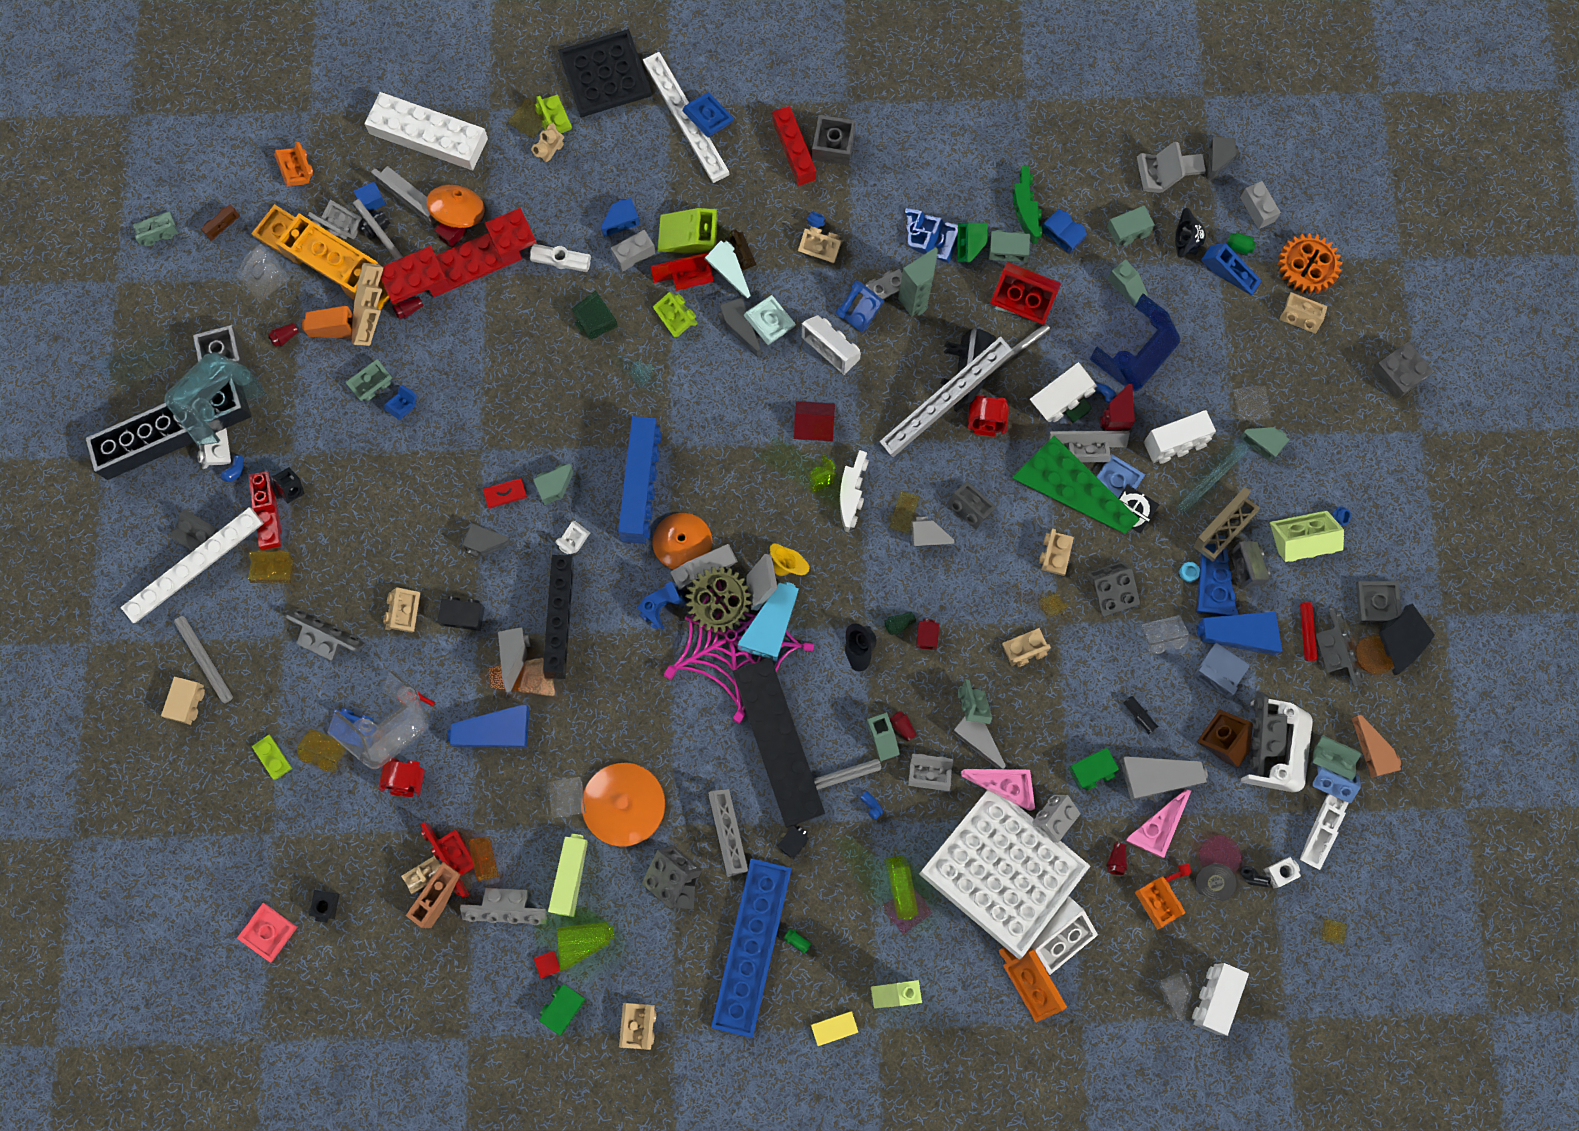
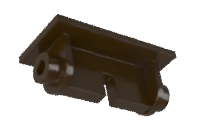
M736 229L732 230L730 236L725 238V241L733 246V252L736 254L741 271L756 266L743 232H738Z

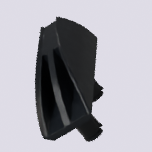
M970 329L961 337L960 344L946 341L944 347L947 349L944 353L959 356V373L995 342L996 337L981 329ZM942 378L940 384L944 386L950 380ZM986 378L954 405V411L957 412L967 403L972 402L983 387Z

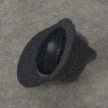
M855 623L846 629L845 654L853 670L864 671L870 665L872 651L876 647L877 639L870 626H862Z

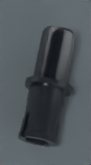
M1133 696L1124 701L1126 708L1135 717L1134 720L1141 724L1148 735L1159 727L1148 715V710H1144Z

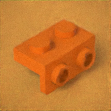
M296 142L294 148L275 150L274 155L286 187L309 183L313 175V169L307 162L306 151L304 148L302 149L300 142Z
M1163 876L1135 892L1157 930L1185 914L1180 901Z

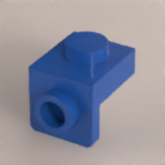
M401 385L398 394L385 403L384 409L400 420L415 407L417 395L411 389Z

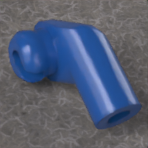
M1096 384L1098 387L1095 388V393L1103 394L1106 403H1110L1117 396L1116 392L1108 385Z
M234 456L233 466L221 473L223 481L231 482L242 475L244 457Z
M866 791L860 799L871 809L868 812L869 816L872 819H878L879 816H882L883 809L878 801Z

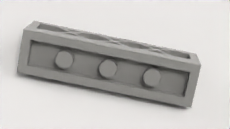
M388 166L381 173L377 169L371 172L375 181L433 226L437 220L429 213L426 205L427 197Z
M727 789L708 792L727 877L748 872L730 791Z

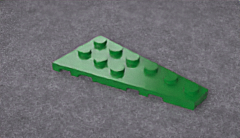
M1055 435L1012 477L1124 534L1140 520Z

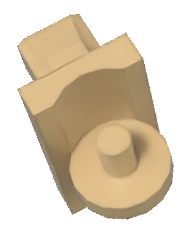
M554 123L549 124L547 129L541 132L539 142L533 145L531 151L536 157H541L544 162H548L556 150L563 147L562 140L564 136L557 131Z
M435 856L401 876L412 895L426 887L441 864Z

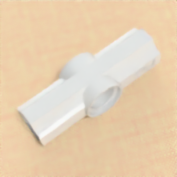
M534 244L531 249L530 260L532 262L552 265L558 269L568 268L587 272L590 267L591 255L569 251L562 246L553 248ZM559 256H564V259L557 260Z

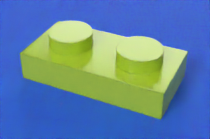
M270 734L252 746L273 780L278 779L293 769Z

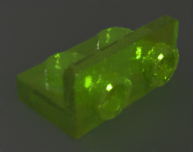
M826 454L821 456L822 467H816L809 473V487L812 493L834 483V476H836L834 470L836 467L831 458L828 459Z

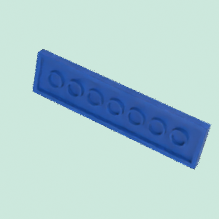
M755 859L750 860L711 1028L750 1038L754 1036L792 868Z

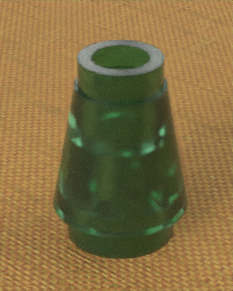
M912 612L889 616L884 621L885 628L890 635H898L913 623H916V618Z

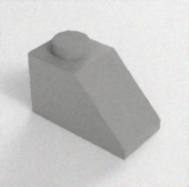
M917 516L916 520H911L912 545L954 544V539L933 520L928 519V516Z

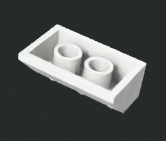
M817 315L802 323V338L843 375L860 360V349L854 343L850 344L842 332L835 331L827 319H822Z
M1078 362L1030 398V400L1048 422L1052 420L1056 422L1063 417L1062 413L1068 408L1069 410L1074 409L1079 404L1078 401L1084 396L1088 398L1095 393V388L1098 386Z
M1068 896L1030 946L1029 950H1035L1047 973L1051 975L1098 934L1084 909Z

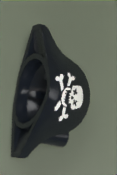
M1189 208L1183 209L1176 229L1175 245L1178 258L1184 257L1187 253L1196 255L1199 251L1198 248L1204 244L1206 239L1204 226L1193 216Z

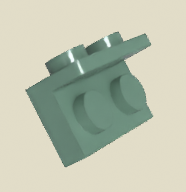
M170 211L133 224L136 232L135 238L141 246H152L155 244V241L161 239L168 240L175 234H178Z
M965 679L963 686L959 687L958 697L961 699L962 712L965 714L966 721L990 724L992 714L985 691L972 689L970 680Z
M1322 736L1313 751V763L1353 780L1356 775V762L1361 753L1333 739Z

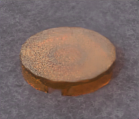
M1372 634L1358 642L1355 654L1357 657L1356 662L1361 669L1369 674L1380 675L1394 667L1391 656H1386L1384 645L1379 635Z

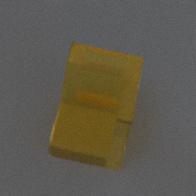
M1057 592L1048 597L1043 596L1038 601L1047 620L1065 612L1069 607L1067 603H1062Z

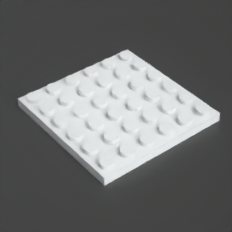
M987 790L919 875L1020 960L1089 869L1090 865L1061 841L1059 843L1052 842L1042 827H1034L1032 824L1034 818L1018 805Z

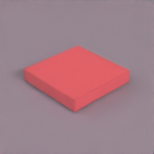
M262 903L237 939L272 963L297 929V926L267 904Z

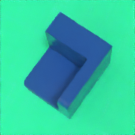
M375 182L354 190L357 199L362 202L369 212L386 205Z

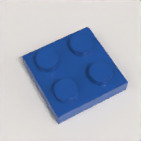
M709 92L685 105L682 110L707 138L727 127L734 120Z

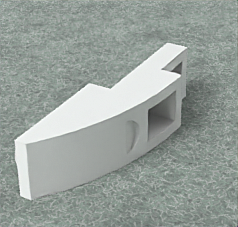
M859 450L854 467L845 466L842 477L840 513L846 532H849L850 527L855 528L858 519L855 513L857 509L861 510L864 498H861L862 491L857 489H860L863 480L860 474L862 471H866L869 460L866 459L867 452Z

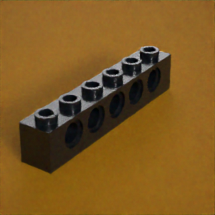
M552 555L542 671L547 679H566L574 572L572 555Z

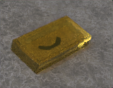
M901 490L889 528L908 534L920 496Z

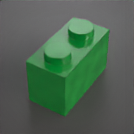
M1105 748L1068 767V770L1079 790L1085 788L1088 791L1097 786V781L1103 779L1106 782L1116 777L1114 773L1119 768L1108 748Z
M563 984L562 987L557 986L551 995L554 999L550 1005L545 1004L539 1013L541 1016L539 1022L559 1036L563 1035L587 999L567 984Z

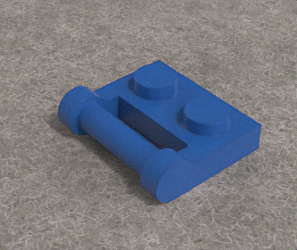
M856 280L852 285L853 289L835 313L862 333L867 329L884 303V300L863 283ZM860 292L863 294V297L851 314L848 309Z

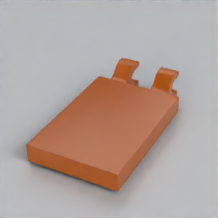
M1005 947L999 950L1001 957L1006 962L1003 967L1036 1023L1067 1008L1034 949L1031 951L1028 949L1020 960Z

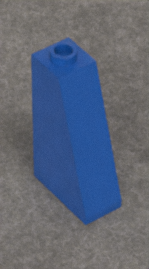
M1276 611L1203 618L1197 625V634L1199 637L1201 636L1202 642L1218 643L1222 646L1270 655H1278L1282 652Z
M519 705L452 723L451 729H448L447 741L450 742L452 747L527 748L530 708L528 705Z

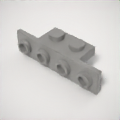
M1056 431L1050 432L1049 440L1055 435L1081 462H1110L1109 447H1127L1130 432Z
M485 888L482 906H460L462 920L469 922L547 924L546 909L526 908L528 890Z

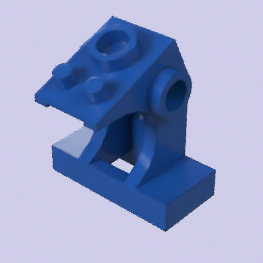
M672 581L665 584L664 588L646 596L637 607L641 611L640 616L646 622H652L650 624L652 628L665 629L660 619V611L663 606L674 603L683 607L688 602L684 591L679 590L677 584Z

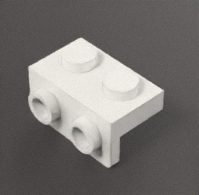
M226 428L196 441L200 448L197 458L198 462L202 463V469L207 468L209 465L231 463Z

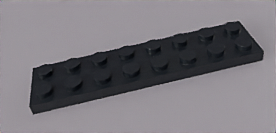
M769 658L732 671L785 827L788 828L792 825L794 826L825 815L772 659Z

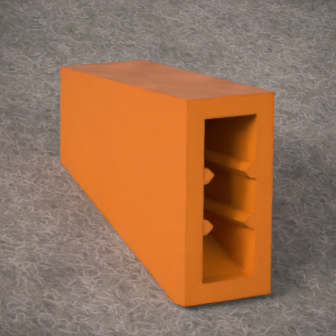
M348 306L306 312L305 319L302 321V329L308 337L352 338L353 313Z

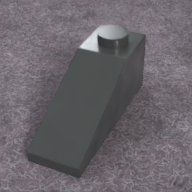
M739 298L721 304L720 312H718L720 323H725L726 329L755 356H761V349L753 327L743 316L747 312L743 299Z

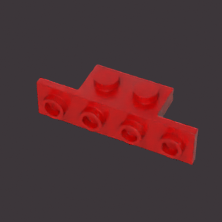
M710 252L650 266L654 283L673 279L676 291L714 282L711 269L714 268L704 259Z
M423 822L420 824L423 828L421 833L427 842H431L433 846L431 851L436 859L445 862L457 871L460 877L478 866L458 830L455 829L438 840L429 823ZM459 877L453 890L458 896H470Z

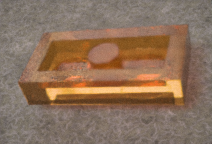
M490 836L469 840L468 843L477 881L498 878L499 874Z

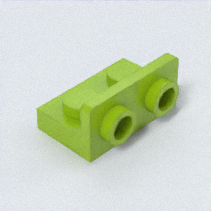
M558 94L545 99H541V96L536 97L537 104H534L537 114L543 118L542 125L544 130L552 123L555 124L559 133L572 129Z
M669 292L653 308L671 334L677 338L691 325L696 326L698 322L695 320V313L685 306L684 298L680 294Z

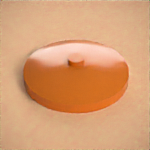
M617 763L601 769L588 782L582 797V814L589 830L604 843L618 847L633 846L647 840L658 829L665 812L664 792L656 777L647 769L632 763Z

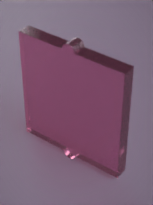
M910 885L883 905L891 917V922L896 924L902 934H905L932 914V911L924 901L925 898L920 896L913 885Z

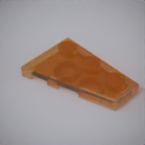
M544 657L525 661L513 685L512 692L556 697L553 679L545 678L542 672ZM501 665L489 667L491 688L506 691L502 680Z

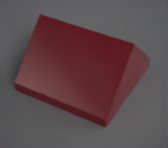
M796 401L794 439L833 441L835 404Z

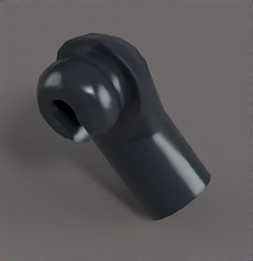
M1249 865L1241 868L1240 873L1248 884L1270 887V877L1260 876Z

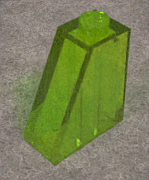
M899 855L883 859L897 918L902 920L914 918L915 915L919 914L910 867L905 856Z
M610 922L557 927L560 971L571 969L611 945V939H615L614 926H610Z

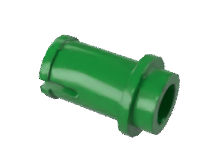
M790 928L783 939L786 941V944L790 943L805 954L811 942L796 933V929L792 930Z

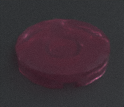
M1223 835L1212 836L1206 839L1200 846L1199 863L1202 868L1213 863L1223 864L1235 873L1241 863V852L1238 845L1231 838Z

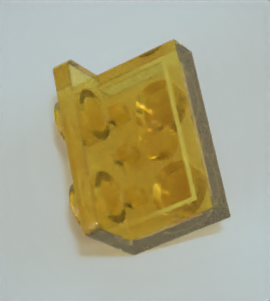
M263 550L249 552L251 566L248 579L250 583H291L294 561L290 552L283 550L276 552H266Z
M310 728L297 746L298 758L304 763L318 766L323 771L335 773L337 763L345 753L348 744Z

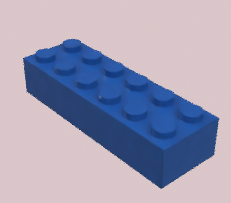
M632 416L618 529L622 542L646 544V538L650 539L651 527H649L648 519L653 517V507H651L652 502L650 501L655 499L653 481H657L655 462H659L660 451H658V444H661L662 432H660V425H657L656 418Z

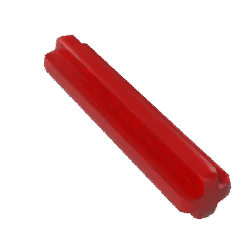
M1303 602L1300 604L1304 656L1305 661L1312 662L1317 660L1313 605L1311 602Z

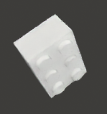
M1205 410L1151 430L1144 444L1152 462L1159 461L1162 464L1169 461L1171 456L1177 455L1181 457L1189 453L1188 450L1190 449L1200 450L1206 447V443L1212 440L1211 437L1216 430Z
M1225 963L1214 964L1213 967L1210 966L1206 978L1209 979L1208 984L1202 988L1199 998L1202 999L1201 1004L1195 1008L1192 1019L1195 1020L1193 1025L1217 1035L1228 1036L1249 973Z

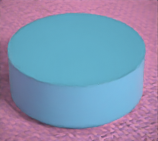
M1193 562L1184 563L1179 570L1180 577L1185 582L1196 581L1200 576L1199 566Z

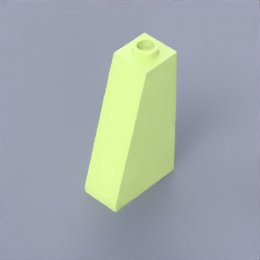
M571 834V837H565L548 910L550 913L570 917L575 915L588 843L587 840L583 839V835Z
M919 980L871 987L874 1008L922 1003Z

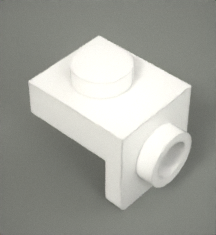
M573 521L562 538H558L555 543L559 545V549L564 553L573 554L578 552L590 532L576 521Z

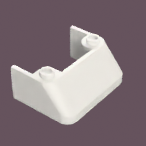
M1269 699L1268 710L1277 711V714H1286L1288 716L1287 724H1290L1285 764L1273 766L1270 770L1269 778L1249 774L1241 778V782L1288 792H1298L1304 788L1313 723L1312 717L1308 712L1292 703Z

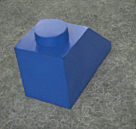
M620 199L612 204L601 225L604 237L640 225L632 199Z

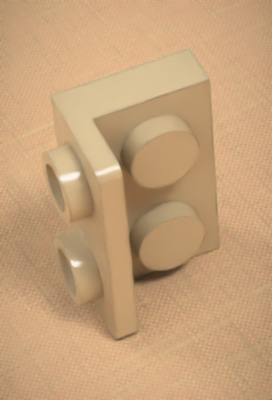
M812 226L810 229H805L798 251L835 263L840 246L843 243V240L839 239L840 236L830 232L828 235L822 234L821 229Z
M1291 292L1287 298L1280 320L1316 334L1324 321L1327 306Z
M1053 528L1049 534L1046 533L1043 545H1046V550L1041 552L1039 564H1042L1041 570L1065 576L1074 537L1056 533V529Z
M395 588L392 592H389L387 597L389 610L385 613L383 621L386 624L385 630L395 629L414 632L420 592L402 588Z
M1040 628L1002 643L1011 666L1017 664L1018 667L1028 664V659L1036 657L1038 660L1047 656V652L1051 649L1050 645L1046 644Z

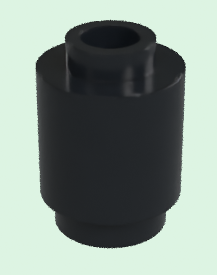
M382 211L372 214V217L383 231L391 224ZM366 220L361 222L363 226L360 228L367 237L371 236L374 238L377 236Z

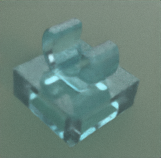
M640 360L633 364L630 373L639 388L647 385L650 376L653 375L651 372L655 371L651 363L644 366Z

